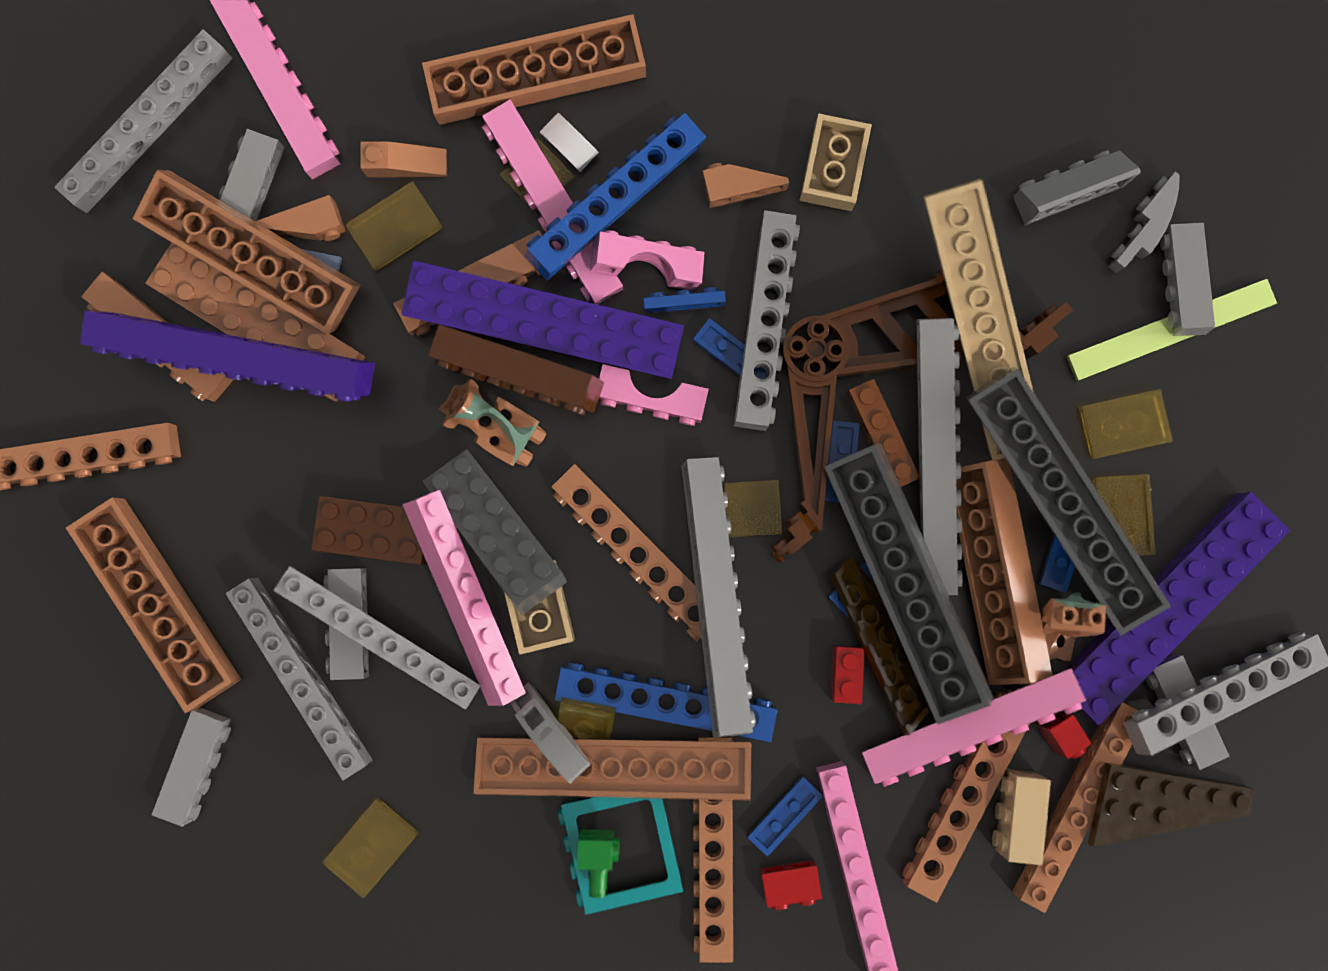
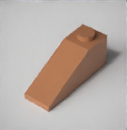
M361 142V170L367 177H447V150L395 142Z
M722 163L711 164L702 173L709 208L785 191L789 185L787 177L731 164L723 166Z
M330 195L255 221L278 236L331 241L340 237V233L346 232L336 202Z

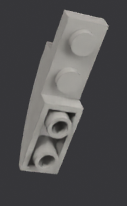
M1174 172L1168 178L1162 176L1152 188L1155 190V193L1150 198L1146 196L1136 207L1139 212L1133 220L1138 224L1128 234V237L1131 239L1125 246L1123 244L1118 246L1111 255L1114 260L1108 267L1115 273L1124 269L1135 255L1143 259L1151 254L1168 227L1177 202L1180 178L1177 172Z
M528 682L523 687L525 694L510 702L516 711L515 717L545 757L567 782L571 783L591 763L566 727L558 722L536 688Z

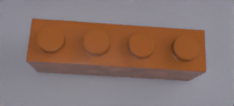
M872 379L848 390L845 393L846 398L858 423H860V428L869 447L882 443L900 486L902 487L919 479L920 476L875 380Z

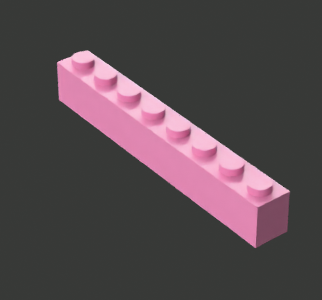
M210 0L305 172L314 179L340 165L336 155L340 154L332 139L327 141L323 133L327 131L319 116L314 118L310 111L314 106L306 93L301 95L298 89L301 83L293 70L290 72L287 70L285 64L288 63V59L280 47L276 49L272 41L276 38L269 26H263L259 20L263 15L256 3H250L249 0Z
M508 100L482 116L485 123L482 129L489 141L495 139L499 146L496 149L498 156L503 164L509 162L513 169L510 172L512 179L517 187L521 185L527 192L524 198L531 210L535 208L541 215L538 221L546 233L548 232L546 227L555 218L559 217L562 220L568 214L566 210L573 202L511 100ZM569 225L570 230L574 233L582 232L579 225ZM592 241L569 261L566 268L573 279L578 277L583 287L580 288V291L586 301H593L594 304L598 305L622 291L623 285L617 276L590 272ZM552 242L556 251L562 250L559 242Z
M440 490L422 495L402 504L488 706H504L525 694L523 685Z
M1069 669L994 699L988 707L938 725L934 723L914 731L910 735L899 737L862 752L874 783L882 782L883 787L898 782L897 776L907 772L909 777L924 772L923 766L933 762L936 767L951 761L949 758L951 754L959 752L961 756L976 751L975 745L984 741L987 746L1002 741L1001 735L1012 731L1014 736L1029 730L1027 724L1037 720L1040 725L1055 720L1054 714L1065 710L1066 715L1082 709L1080 703L1085 702L1086 699L1072 669Z
M839 761L816 767L866 970L898 971L846 765Z

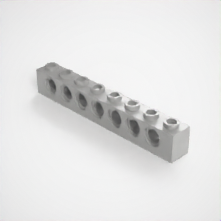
M203 29L54 188L74 206L88 213L233 58Z
M764 210L761 219L734 427L766 431L769 424H774L776 408H772L771 405L772 397L777 398L779 381H775L776 371L781 370L783 355H779L778 352L779 344L783 345L786 337V329L782 328L783 318H788L790 303L785 302L786 292L791 293L793 277L789 276V269L794 267L796 260V251L792 250L793 241H798L800 225L795 224L797 215ZM780 239L785 246L777 248L772 244V240ZM772 264L779 266L781 273L774 274L770 272L768 266ZM772 290L776 292L778 298L770 300L765 296L764 292ZM761 317H771L774 320V325H764ZM766 342L770 345L771 351L768 353L761 352L757 344ZM762 368L767 372L768 377L766 379H758L754 375V370ZM754 394L762 396L764 404L755 406L752 404L750 396Z
M292 567L288 568L274 589L278 594L465 710L480 688V685Z
M249 578L225 593L341 779L345 780L371 763L373 760L259 578Z
M1304 632L1288 636L1289 641L1272 644L1266 647L1267 652L1263 654L1256 653L1244 658L1245 663L1241 665L1234 664L1222 669L1223 674L1205 677L1200 680V685L1183 688L1177 692L1178 696L1172 699L1170 697L1155 702L1156 707L1150 710L1142 709L1134 712L1132 719L1123 724L1136 754L1154 755L1328 667V656L1318 634L1305 635ZM1159 720H1160V723H1161L1160 729H1158V721H1159Z

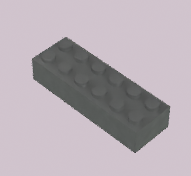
M467 449L422 481L430 493L440 490L456 529L521 615H524L567 583L561 570Z

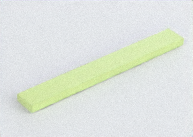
M1262 280L1213 299L1215 327L1277 304L1268 280ZM1167 317L1068 355L1066 358L1075 380L1079 381L1195 335L1173 336V328L1169 327Z

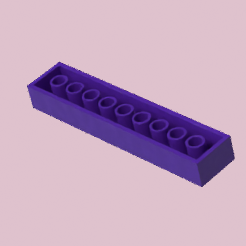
M414 260L402 310V316L672 379L684 325Z
M85 311L80 342L82 345L91 346V351L96 353H117L118 357L142 358L145 359L144 362L153 364L168 363L174 368L186 370L193 368L198 369V372L204 374H226V378L243 380V378L253 379L252 383L261 385L277 384L280 385L279 388L297 391V389H307V393L312 395L324 396V394L333 395L334 393V399L343 401L360 400V396L370 395L375 367L374 362L114 312Z
M1252 492L1237 493L1153 578L1171 605L1170 608L1122 636L1110 622L1104 628V633L1097 635L1062 671L1072 669L1086 699L1085 702L1080 703L1082 709L1078 711L1089 722L1100 725L1291 531Z

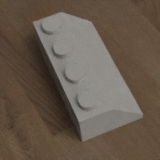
M1107 150L1093 157L1094 160L1086 164L1084 160L1070 165L1068 171L1060 173L1059 170H1055L1046 174L1042 181L1036 183L1033 179L1019 186L1020 189L1014 194L1013 198L1024 224L1027 225L1120 189L1138 176L1141 171L1120 150L1111 154Z

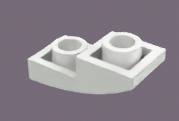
M559 113L540 131L579 172L599 153Z

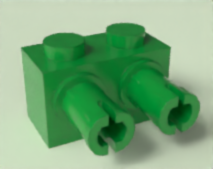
M581 829L577 870L589 871V897L604 898L606 896L607 871L612 870L613 862H618L619 838H614V830Z

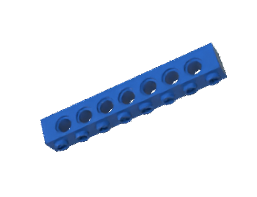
M685 113L678 119L675 116L672 117L663 126L665 130L659 136L656 133L651 135L645 141L644 145L646 147L640 152L637 149L634 150L625 159L626 164L622 168L614 167L606 175L607 181L601 186L599 183L593 185L587 191L586 195L588 197L582 202L576 200L566 210L568 214L562 220L559 217L555 218L546 227L548 232L542 237L537 234L527 243L528 249L524 257L546 281L589 245L599 232L605 231L702 145L706 136ZM667 140L675 142L677 148L670 147L667 144ZM647 157H654L659 164H651ZM628 174H636L640 181H632ZM609 190L617 191L621 198L615 199L611 197ZM589 207L598 208L601 215H593L589 211ZM569 225H579L582 232L574 233L570 230ZM549 242H559L562 246V250H553L550 247Z
M568 662V666L561 667L555 695L556 701L712 731L707 688H702V692L692 691L690 685L675 683V687L664 685V680L649 678L648 682L637 680L638 675L622 672L620 677L610 675L611 670L595 667L594 671L584 670L583 664ZM582 678H589L594 684L593 690L590 692L581 691L579 681ZM610 683H615L620 687L621 693L617 697H609L605 692V687ZM641 688L647 692L648 697L644 702L638 703L633 700L632 692L635 689ZM661 695H672L675 700L674 704L669 708L662 707L658 701ZM756 698L755 703L749 702L750 710H753L755 715V727H752L753 733L736 736L772 742L777 708L771 706L772 701ZM690 699L700 701L701 708L698 712L690 713L686 710L685 705Z

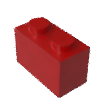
M833 645L830 699L833 702L862 704L864 649L862 647Z
M1064 711L1055 713V720L1042 725L1039 722L1035 723L1051 750L1067 759L1070 757L1071 759L1080 757L1086 752L1085 748L1092 744L1075 716L1072 714L1066 715Z
M814 860L760 868L767 908L772 907L773 910H783L788 908L789 904L794 903L808 906L815 904L816 900L822 899L817 865Z

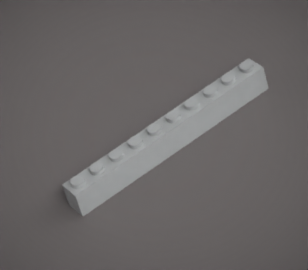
M953 318L916 319L920 532L948 595H958V587H962V572L957 570V560H962L961 544H957V533H961L962 523L961 517H957V506H961V491L956 490V479L961 478L960 462H956V452L960 451V435H955V424H960V409L955 407V396L960 394L959 380H955V369L959 368V353L954 352V341L959 339V329L957 324H954Z
M719 457L687 459L682 464L681 469L713 738L753 733L752 727H755V715L753 710H750L749 705L752 689L750 683L746 681L745 671L748 670V659L746 654H743L742 649L745 633L743 627L739 625L738 616L741 615V603L739 599H736L735 588L738 587V577L732 568L735 554L733 545L729 544L728 535L731 533V522L729 518H726L725 508L728 506V497L722 488V482L725 477L724 468L719 464Z

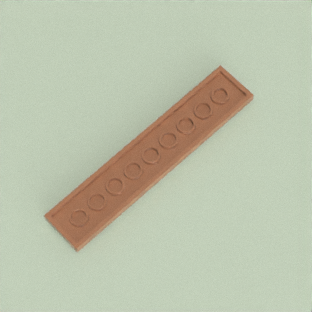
M477 738L473 792L476 795L751 800V742L574 739L591 764L574 781L569 783L545 757L532 739Z

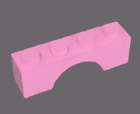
M610 230L599 232L593 240L590 272L617 276L627 263L646 261L656 266L662 272L669 287L694 291L702 283L704 252L696 251L694 247L671 246L666 241H645L640 236H620L617 232Z
M602 365L599 378L604 382L599 397L601 405L616 408V404L627 406V411L642 414V411L646 410L653 412V417L668 420L669 416L680 418L679 423L689 426H695V422L701 423L709 389L682 383L674 393L667 397L650 398L641 394L635 388L631 381L629 370Z

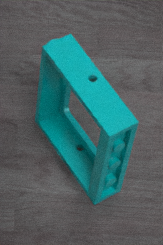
M575 797L562 801L561 809H558V817L561 826L566 825L568 835L564 836L565 848L567 853L572 852L574 863H570V870L573 880L578 879L580 890H576L579 907L584 906L585 914L683 892L682 880L663 799ZM649 800L652 804L668 873L667 879L609 893L604 898L589 897L588 871L577 870L578 838L580 834L576 818L579 815Z

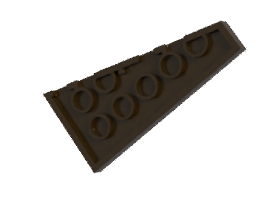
M852 556L848 557L830 575V578L903 736L910 735L931 709L876 584Z
M1105 762L1088 844L1092 847L1247 817L1250 814L1255 789L1243 785Z

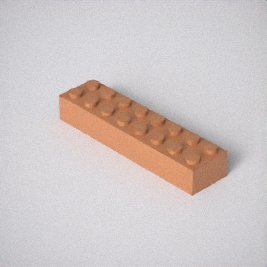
M633 14L422 63L433 113L439 125L484 115L508 100H511L514 107H519L646 77V65Z
M156 171L132 218L325 334L336 331L361 286L359 283L172 171Z
M174 243L170 244L146 281L147 285L225 334L364 360L365 358L364 355L334 336L325 334ZM334 393L333 395L324 394L326 397L336 402L338 401V399H334Z
M1005 458L961 467V478L956 479V490L961 491V506H957V517H961L962 531L959 533L989 685L1027 684L1049 678L1053 674L1011 467Z
M112 497L66 527L185 713L198 709L242 680L124 498Z

